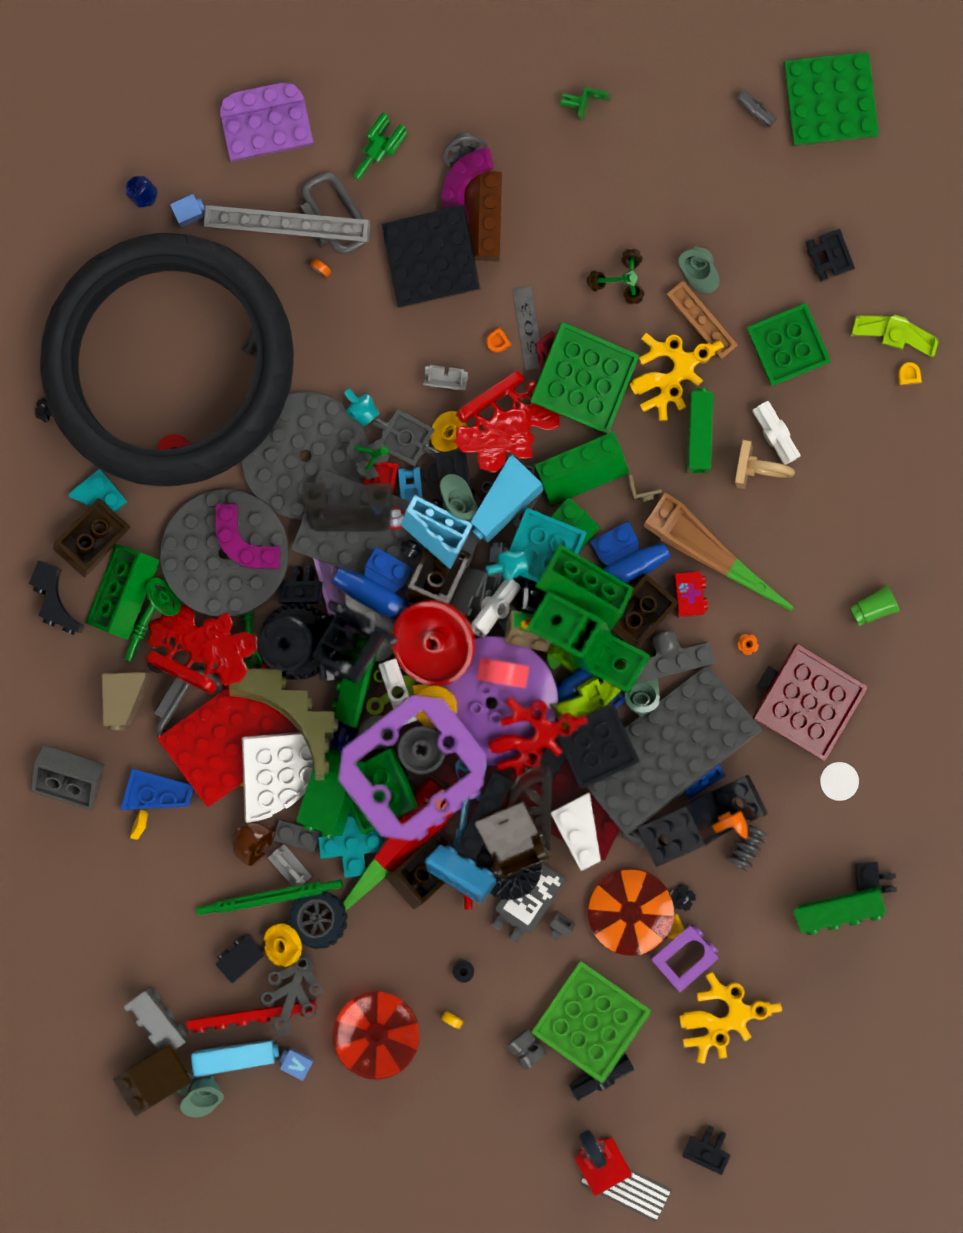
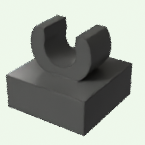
M557 912L549 925L554 928L550 937L556 941L561 934L568 938L575 923Z

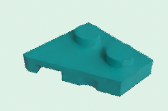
M101 469L97 470L68 494L70 498L88 506H91L100 498L114 512H117L128 503Z

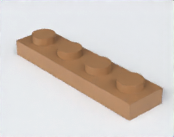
M684 281L667 293L666 296L706 343L710 342V344L721 340L724 348L715 352L720 360L738 346Z

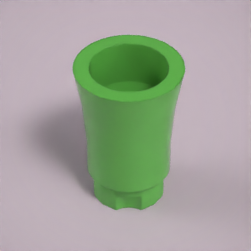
M885 585L874 594L850 607L858 626L900 612L888 585Z

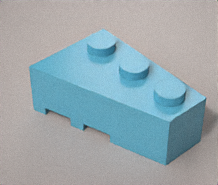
M416 495L408 506L401 522V526L449 569H451L473 526V524L457 518L453 514Z

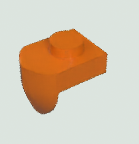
M741 811L732 815L730 812L719 816V821L712 825L715 833L733 826L740 836L747 838V822Z

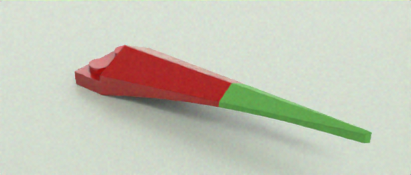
M429 777L414 794L419 808L400 817L398 820L400 824L403 825L426 807L433 795L444 793L446 789ZM443 798L436 799L434 803L435 808L439 811L443 810L446 807V801ZM452 811L448 812L444 816L446 820L437 827L434 824L427 829L429 833L419 841L417 838L409 840L387 837L371 863L342 902L346 908L345 911L443 828L454 813Z

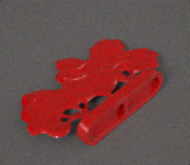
M519 371L512 373L463 406L456 414V417L462 423L469 421L473 417L476 418V423L472 427H457V438L454 439V443L462 452H478L479 467L489 472H497L506 464L507 452H512L518 458H533V450L530 446L533 444L534 435L529 431L532 426L544 430L559 428V414L533 403L529 405L523 404L518 400V398L530 400L531 397H528L527 394L533 393L537 381L532 380L526 387V393H516L514 390L524 381V376ZM509 395L513 399V407L507 411L501 410L496 402ZM516 402L520 404L519 408L516 407ZM492 406L495 409V413H493L490 420L479 415L480 412ZM480 424L484 427V431L479 428Z
M185 604L180 607V611L176 615L166 616L163 614L160 619H155L148 625L151 631L147 639L148 645L152 648L164 645L167 655L164 656L155 651H149L145 660L152 666L209 694H213L217 687V684L208 678L209 674L216 672L224 686L231 685L234 682L241 683L248 671L243 662V657H248L257 651V637L244 631L239 634L230 635L233 622L228 612L220 615L218 619L211 618L205 620L202 626L197 627L195 626L194 612ZM171 637H174L176 641L174 649H171L172 645H169ZM164 638L167 640L166 643L162 642ZM185 650L190 654V659L185 666L172 660L175 652ZM204 662L206 664L204 674L202 675L190 669L192 663ZM215 663H218L219 665L216 669L212 668Z

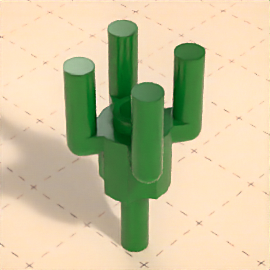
M384 112L380 114L367 132L369 142L362 151L366 157L353 174V177L360 181L373 161L379 164L385 155L393 156L408 135L405 131L406 128L399 124L391 137H386L383 133L391 121L388 120L389 116Z

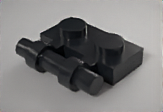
M840 229L821 235L819 237L821 245L816 246L813 239L805 242L808 248V257H811L815 267L813 270L815 275H818L820 282L828 279L825 272L831 269L833 276L836 277L855 269ZM821 252H825L828 262L822 264L819 256Z

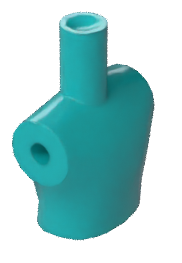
M350 388L343 393L352 403L346 409L347 415L351 419L358 421L362 427H365L380 414L370 395L364 394L358 398Z
M523 550L498 554L499 564L486 567L488 575L501 572L504 581L517 578L519 575L528 572Z

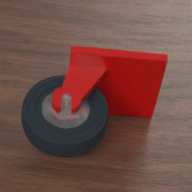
M586 1130L579 1135L584 1147L579 1149L580 1154L575 1156L574 1159L594 1196L633 1176L612 1136L606 1140H603L602 1137L595 1140L590 1130Z

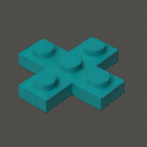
M350 812L342 836H334L333 839L318 837L320 859L342 856L344 878L362 876L366 870L364 854L378 852L384 843V836H381L377 830L362 835L353 812Z

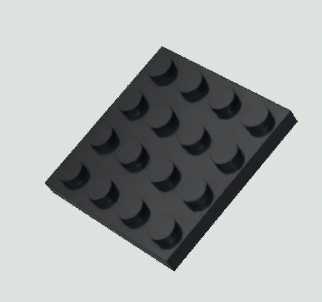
M464 205L382 224L398 308L481 290Z

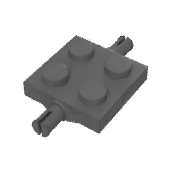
M399 409L396 410L392 419L387 423L377 417L374 419L376 422L373 421L372 425L383 430L381 440L384 442V445L389 447L388 453L413 467L416 466L420 457L425 453L435 458L434 453H440V451L429 446L435 429Z

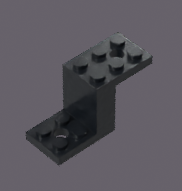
M748 774L705 793L677 810L641 825L637 829L655 866L658 867L700 849L734 829L731 826L715 833L712 825L719 821V816L730 812L732 815L741 811L746 822L749 823L767 815L768 812ZM736 798H740L743 801V807L737 805ZM662 834L668 838V844L662 841Z

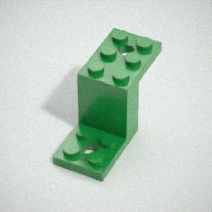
M549 591L526 628L536 636L565 650L573 665L627 694H630L651 658L649 654L612 636L604 620ZM555 616L563 618L562 623L558 626L551 624V620ZM618 660H625L627 664L624 669L617 670L615 663Z

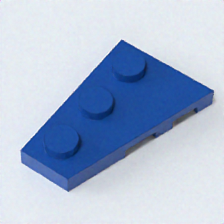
M132 769L120 810L189 807L194 788L191 784Z

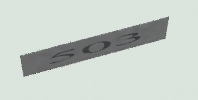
M532 287L513 289L525 370L538 369L540 366L535 344L540 340Z

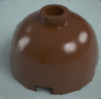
M255 822L239 827L233 835V851L236 857L247 866L255 865L265 855L262 851L266 844L271 846L274 832L265 825Z

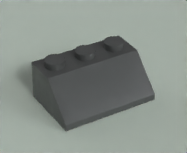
M43 745L34 763L31 792L92 811L103 779L105 764Z

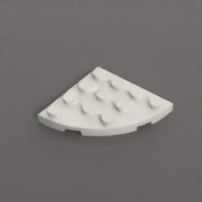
M300 732L242 737L245 822L249 823L272 817V814L284 808L287 809L298 801L306 792L314 763L309 747Z

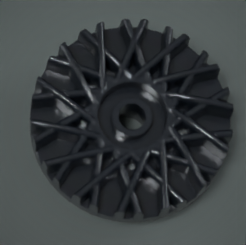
M485 846L477 860V868L480 870L485 868L492 872L490 865L494 863L487 846ZM538 863L503 879H500L499 876H494L496 884L490 894L493 897L508 901L523 898L538 884L542 872V863Z

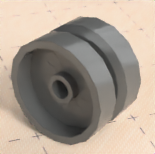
M415 727L408 730L402 736L398 745V755L401 763L408 770L417 774H427L436 770L443 763L446 753L441 752L437 747V739L440 734L429 727ZM443 740L442 744L446 748V744ZM420 746L426 747L425 754L419 753L418 749Z

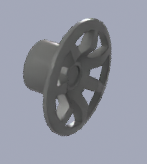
M463 132L456 135L454 140L446 146L443 153L444 161L452 168L453 164L451 162L476 151L481 145L487 148L489 146L483 139ZM449 150L454 152V155L447 157Z

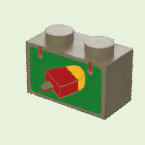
M511 610L505 624L506 644L547 652L550 646V642L526 629L534 617L533 614Z

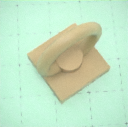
M742 441L735 479L737 488L745 489L748 475L754 476L755 473L780 478H791L795 475V470L789 466L757 460V457L751 456L753 450L752 442Z

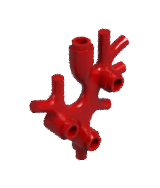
M510 696L505 703L513 710V714L501 718V725L504 727L526 721L534 726L535 734L530 738L517 734H503L493 737L492 740L488 741V746L491 753L496 754L517 749L520 752V755L497 762V767L499 770L510 767L514 768L515 782L522 783L526 765L533 767L536 776L544 773L540 764L543 755L542 747L550 749L556 756L560 755L563 750L555 742V738L558 735H570L573 730L578 729V726L587 724V718L585 715L575 717L570 713H563L557 722H550L545 716L548 707L543 700H535L531 703L530 708H525Z

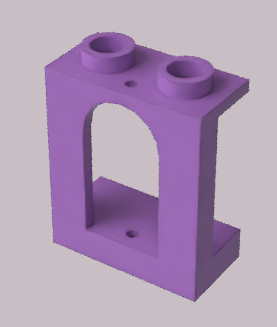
M688 924L687 928L662 950L650 957L679 992L685 989L719 959L716 955L718 950L711 942L705 943L701 938L704 934L696 925L692 928ZM696 940L701 942L705 950L704 956L678 978L665 962L689 941Z

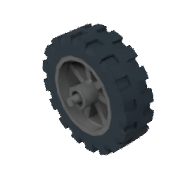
M323 891V894L299 898L293 902V908L289 911L290 920H288V924L297 932L303 945L314 949H325L330 945L336 944L337 940L343 937V931L347 928L346 919H348V915L345 912L344 904L341 903L338 897ZM319 904H324L327 908L320 914ZM313 905H315V913L308 911ZM331 910L332 919H326L324 916ZM305 913L310 916V920L304 922ZM326 922L331 923V926L328 930H326L324 927V924ZM314 924L311 933H309L305 926ZM318 925L323 932L322 935H315Z

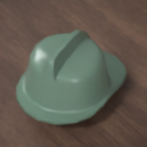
M696 245L692 249L681 253L679 265L688 282L695 290L702 293H711L717 289L720 277L713 264L712 254L707 249Z
M455 474L444 476L440 483V490L444 499L442 509L463 520L472 519L478 507L467 482Z
M657 679L634 685L630 694L625 692L627 706L632 712L639 714V716L652 712L659 705V683Z
M213 1075L197 1079L193 1082L189 1093L180 1104V1110L183 1114L190 1117H203L211 1113L222 1102L224 1094L220 1091L219 1084L214 1080Z

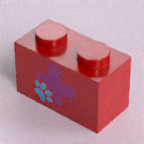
M701 571L674 574L675 596L678 601L676 605L677 617L705 615V610H708L707 597L703 598V589H706L705 576H701Z

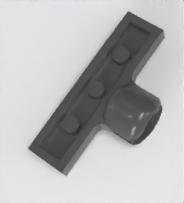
M670 630L654 635L651 638L655 652L654 657L649 659L635 685L714 664L715 660L710 643L684 649L680 647L675 631Z

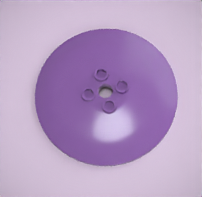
M487 636L475 639V656L466 673L456 681L442 686L454 694L457 701L456 716L485 752L486 764L497 765L499 761L519 756L520 752L517 749H513L500 754L491 753L488 741L492 740L493 737L503 734H517L525 738H530L535 734L534 726L526 721L504 727L501 725V718L513 714V710L505 701L511 696L522 707L530 708L533 701L543 700L548 707L545 715L546 719L550 722H555L556 715L551 705L558 704V692L550 669L535 651L530 648L506 644L505 637ZM480 658L528 666L529 672L526 688L477 680ZM488 697H495L497 699L498 705L496 708L487 706L486 700ZM449 736L444 737V742L452 748L454 740Z

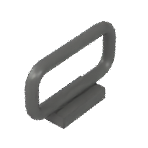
M325 172L304 184L302 196L305 204L300 206V214L323 216L311 197L310 191L313 187L325 181H330L354 219H363L341 180L336 175ZM314 237L320 248L328 245L329 242L332 248L340 254L352 253L368 243L355 241L347 246H343L337 239Z
M205 668L193 669L202 675L205 672ZM214 673L208 675V678L217 684L218 691L216 695L226 689L218 675ZM176 677L154 711V714L161 717L156 727L158 737L165 733V727L191 686Z

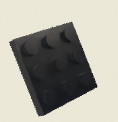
M614 703L586 714L587 724L578 726V729L573 730L570 735L557 736L580 789L640 763Z

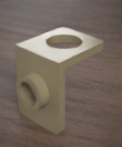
M632 474L628 475L633 501L641 499L642 502L654 500V496L662 494V489L636 495Z

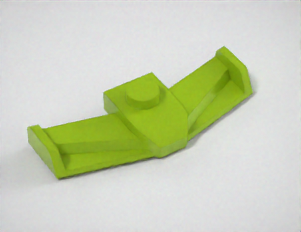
M856 315L850 335L883 337L882 345L900 350L904 348L906 343L932 359L935 356L938 345L937 337L908 322L906 317L899 315Z
M620 660L615 668L622 670L626 665ZM593 676L576 687L580 696L558 704H552L551 707L557 719L563 713H570L575 717H580L606 706L621 690L603 680L599 682L598 678Z

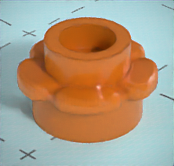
M744 634L739 638L740 641L737 643V647L743 654L751 655L752 652L757 651L759 644L757 643L756 636Z

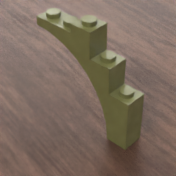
M247 669L248 671L241 683L234 682L229 685L230 696L244 697L262 702L276 709L289 719L302 734L309 747L314 763L315 780H324V773H329V760H325V752H329V739H333V733L338 732V719H334V712L312 711V698H308V690H286V677H282V671Z

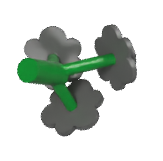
M355 435L347 443L346 454L353 460L355 457L358 458L361 452L366 453V458L370 461L361 460V462H357L355 464L356 472L368 480L377 478L378 473L375 471L376 467L373 463L378 465L380 462H387L389 460V447L384 445L382 440H376L374 444L370 443L367 448H363L360 436Z

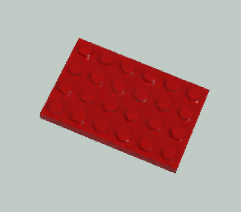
M262 663V665H261V667H260L259 669H267V668H266V667L264 666V664ZM227 687L157 739L209 808L243 783L242 737L299 731L289 719L276 709L249 698L230 696L229 687Z

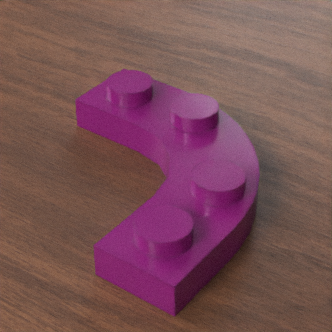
M483 147L469 153L452 166L445 179L441 194L443 209L459 205L465 206L464 193L470 180L477 175L494 169L490 148Z
M216 504V535L221 548L228 557L237 564L251 569H280L281 548L257 547L243 541L238 529V505Z

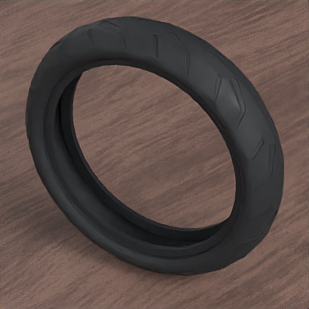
M154 233L125 240L95 255L71 277L54 302L46 320L41 343L40 373L46 401L58 428L83 457L103 471L129 482L151 486H179L202 482L229 470L245 459L265 440L281 415L291 388L294 349L289 320L279 297L265 277L249 261L230 248L205 238L188 234ZM163 271L188 272L206 277L222 285L241 302L252 323L257 346V362L253 383L244 403L235 416L224 427L208 438L176 449L156 450L134 446L111 435L95 418L85 400L79 377V353L82 338L93 314L107 297L121 286L151 273Z

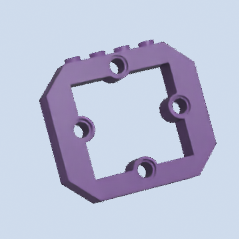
M412 695L342 749L338 781L381 836L409 840L417 838L419 841L429 833L427 829L434 824L437 827L446 820L444 816L448 812L452 811V813H455L464 806L461 803L466 798L472 800L480 793L479 788L483 786L486 754L444 699ZM423 710L440 733L437 739L438 749L446 754L455 752L469 770V773L444 793L433 795L426 807L401 825L386 806L390 800L389 790L381 785L372 787L354 763L379 743L384 746L395 743L398 738L397 729ZM385 728L390 729L393 733V737L389 741H385L381 737V731ZM446 736L454 740V745L450 749L445 748L442 744ZM376 790H381L385 794L384 800L380 803L375 802L373 799V793ZM443 798L446 801V807L439 811L435 808L434 803L436 799Z

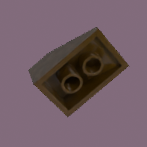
M98 498L54 542L53 550L85 578L130 529V526Z
M426 548L406 591L404 600L412 604L423 600H439L449 604L471 554L460 550L451 569H449Z
M647 574L633 587L634 589L622 616L611 629L626 643L637 649L678 604L676 599Z
M439 832L434 834L385 877L413 910L424 904L446 883L428 872L426 868V860L440 845L445 848L447 845L450 846Z
M171 1044L113 1078L134 1116L146 1111L193 1082Z

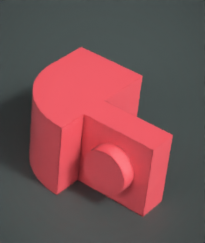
M480 658L477 680L526 688L529 667Z

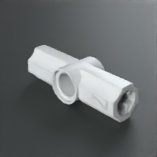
M769 401L762 403L752 410L763 429L762 432L771 447H774L784 465L791 463L801 456L790 438L787 426L782 420H779Z
M513 579L505 580L492 597L487 596L483 599L481 612L471 624L473 633L478 637L484 638L499 618L504 619L507 617L510 610L509 604L521 589L517 582Z
M396 659L379 664V668L392 707L395 709L406 701L409 695ZM399 686L403 688L404 695L396 699L392 696V690ZM416 715L404 725L417 721Z

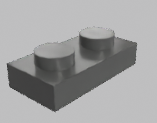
M279 820L273 841L315 852L321 831H310L304 829L303 826Z

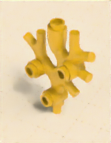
M646 333L641 340L650 346V352L639 357L641 364L644 365L660 356H668L672 359L674 368L667 374L659 372L645 373L633 379V382L629 384L634 395L638 393L641 395L654 387L661 389L659 395L640 404L643 412L657 407L659 421H667L668 402H675L679 411L686 408L687 406L682 399L683 389L680 382L682 380H689L697 387L703 382L695 374L694 369L699 363H707L712 356L716 355V351L724 348L721 340L710 344V342L699 344L693 352L687 353L683 350L682 339L678 335H670L665 342H658ZM673 342L677 343V344H678V347H677V348H671V347H670L671 343H673ZM704 351L707 355L706 357H700L699 353ZM672 390H677L678 394L676 396H672L670 392Z
M710 972L706 975V978L711 985V990L697 993L698 1002L721 999L727 1003L729 1012L723 1018H717L705 1011H690L679 1015L681 1028L688 1030L705 1027L708 1029L706 1036L683 1039L684 1048L697 1046L699 1053L696 1062L705 1064L708 1050L712 1046L717 1048L719 1058H726V1045L729 1043V1035L727 1033L730 1030H736L744 1041L750 1039L751 1035L746 1028V1023L753 1018L762 1020L767 1016H772V1013L782 1012L781 1003L770 1004V1002L758 1000L751 1005H746L742 1002L744 989L739 983L731 982L724 986L717 980L714 973ZM738 988L737 994L732 995L731 989ZM758 1006H762V1012L760 1013L755 1011ZM718 1034L723 1035V1039L720 1041L716 1040Z

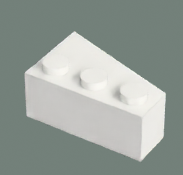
M588 792L550 812L581 871L600 862L590 794Z

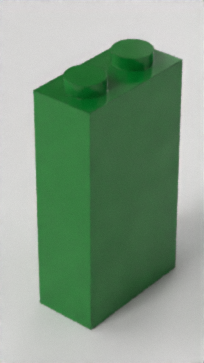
M695 388V391H692L689 395L686 473L708 474L711 470L713 392H708V388Z
M329 748V752H325V760H329V773H324V780H315L313 766L296 822L304 824V829L321 831L322 836L333 839L334 836L343 835L353 799L338 781L342 753ZM357 760L354 764L362 773L366 762Z

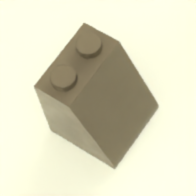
M150 673L102 674L103 726H109V730L113 731L126 730V726H132L150 683Z

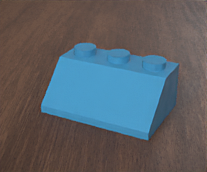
M440 845L426 860L427 871L482 905L496 884V879L493 878L494 874L485 868L480 870L475 867L476 863L468 857L464 859L457 855L458 852L447 845L445 848Z

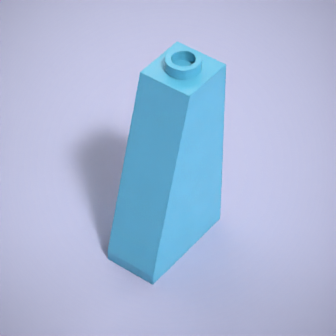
M513 455L508 458L471 520L473 534L479 540L483 538L487 543L543 491L542 483Z
M270 1039L197 1049L191 1055L194 1077L275 1063L276 1057H279L278 1044H274V1040Z

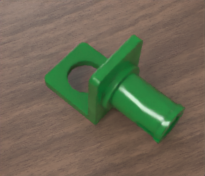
M585 87L581 97L563 93L562 97L564 99H561L560 105L562 107L578 109V117L581 121H584L590 97L610 101L611 97L608 92Z

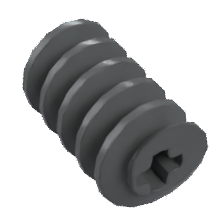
M752 825L747 826V838H743L738 834L742 841H734L738 848L730 849L734 856H726L728 862L747 871L745 867L753 866L749 859H757L753 851H761L757 844L765 843L761 836H769L766 832Z

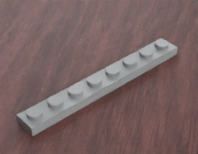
M210 205L205 206L204 227L369 242L371 220Z

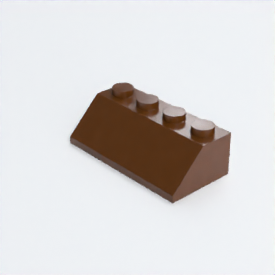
M502 171L484 172L471 179L466 186L464 203L475 261H500Z

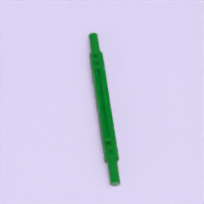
M342 879L323 883L317 881L216 901L215 904L196 907V912L198 916L214 912L221 914L323 894V891L343 888Z

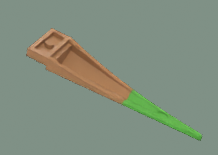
M666 492L664 493L643 527L659 536L660 540L785 609L789 611L794 609L790 603L765 584L723 546L683 503Z

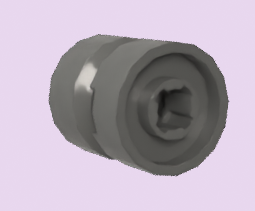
M529 1029L521 1032L506 1045L514 1056L518 1055V1062L524 1070L532 1067L547 1054L540 1043H535L536 1038Z

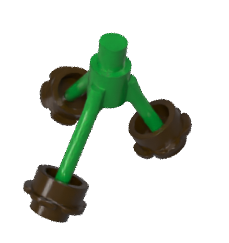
M627 249L623 252L621 260L625 267L629 268V271L625 272L622 277L606 278L602 272H596V270L590 272L587 284L592 291L597 292L603 289L608 282L622 281L623 284L629 285L623 293L625 301L631 305L642 302L645 295L644 290L635 284L638 277L634 273V268H637L642 262V255H640L639 250Z

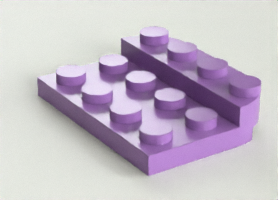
M278 83L240 91L229 95L222 101L220 116L231 162L314 145L305 101L302 93L294 84Z

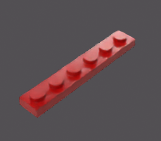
M317 999L310 1000V1004L314 1005L317 1010ZM300 1002L294 1003L290 1018H292V1014L296 1013L304 1016ZM284 1005L189 1019L186 1021L187 1030L193 1029L194 1033L207 1031L206 1027L215 1026V1030L228 1028V1024L236 1023V1026L248 1025L250 1020H257L258 1023L271 1021L270 1017L279 1016L280 1018ZM307 1008L305 1013L311 1014L313 1009Z

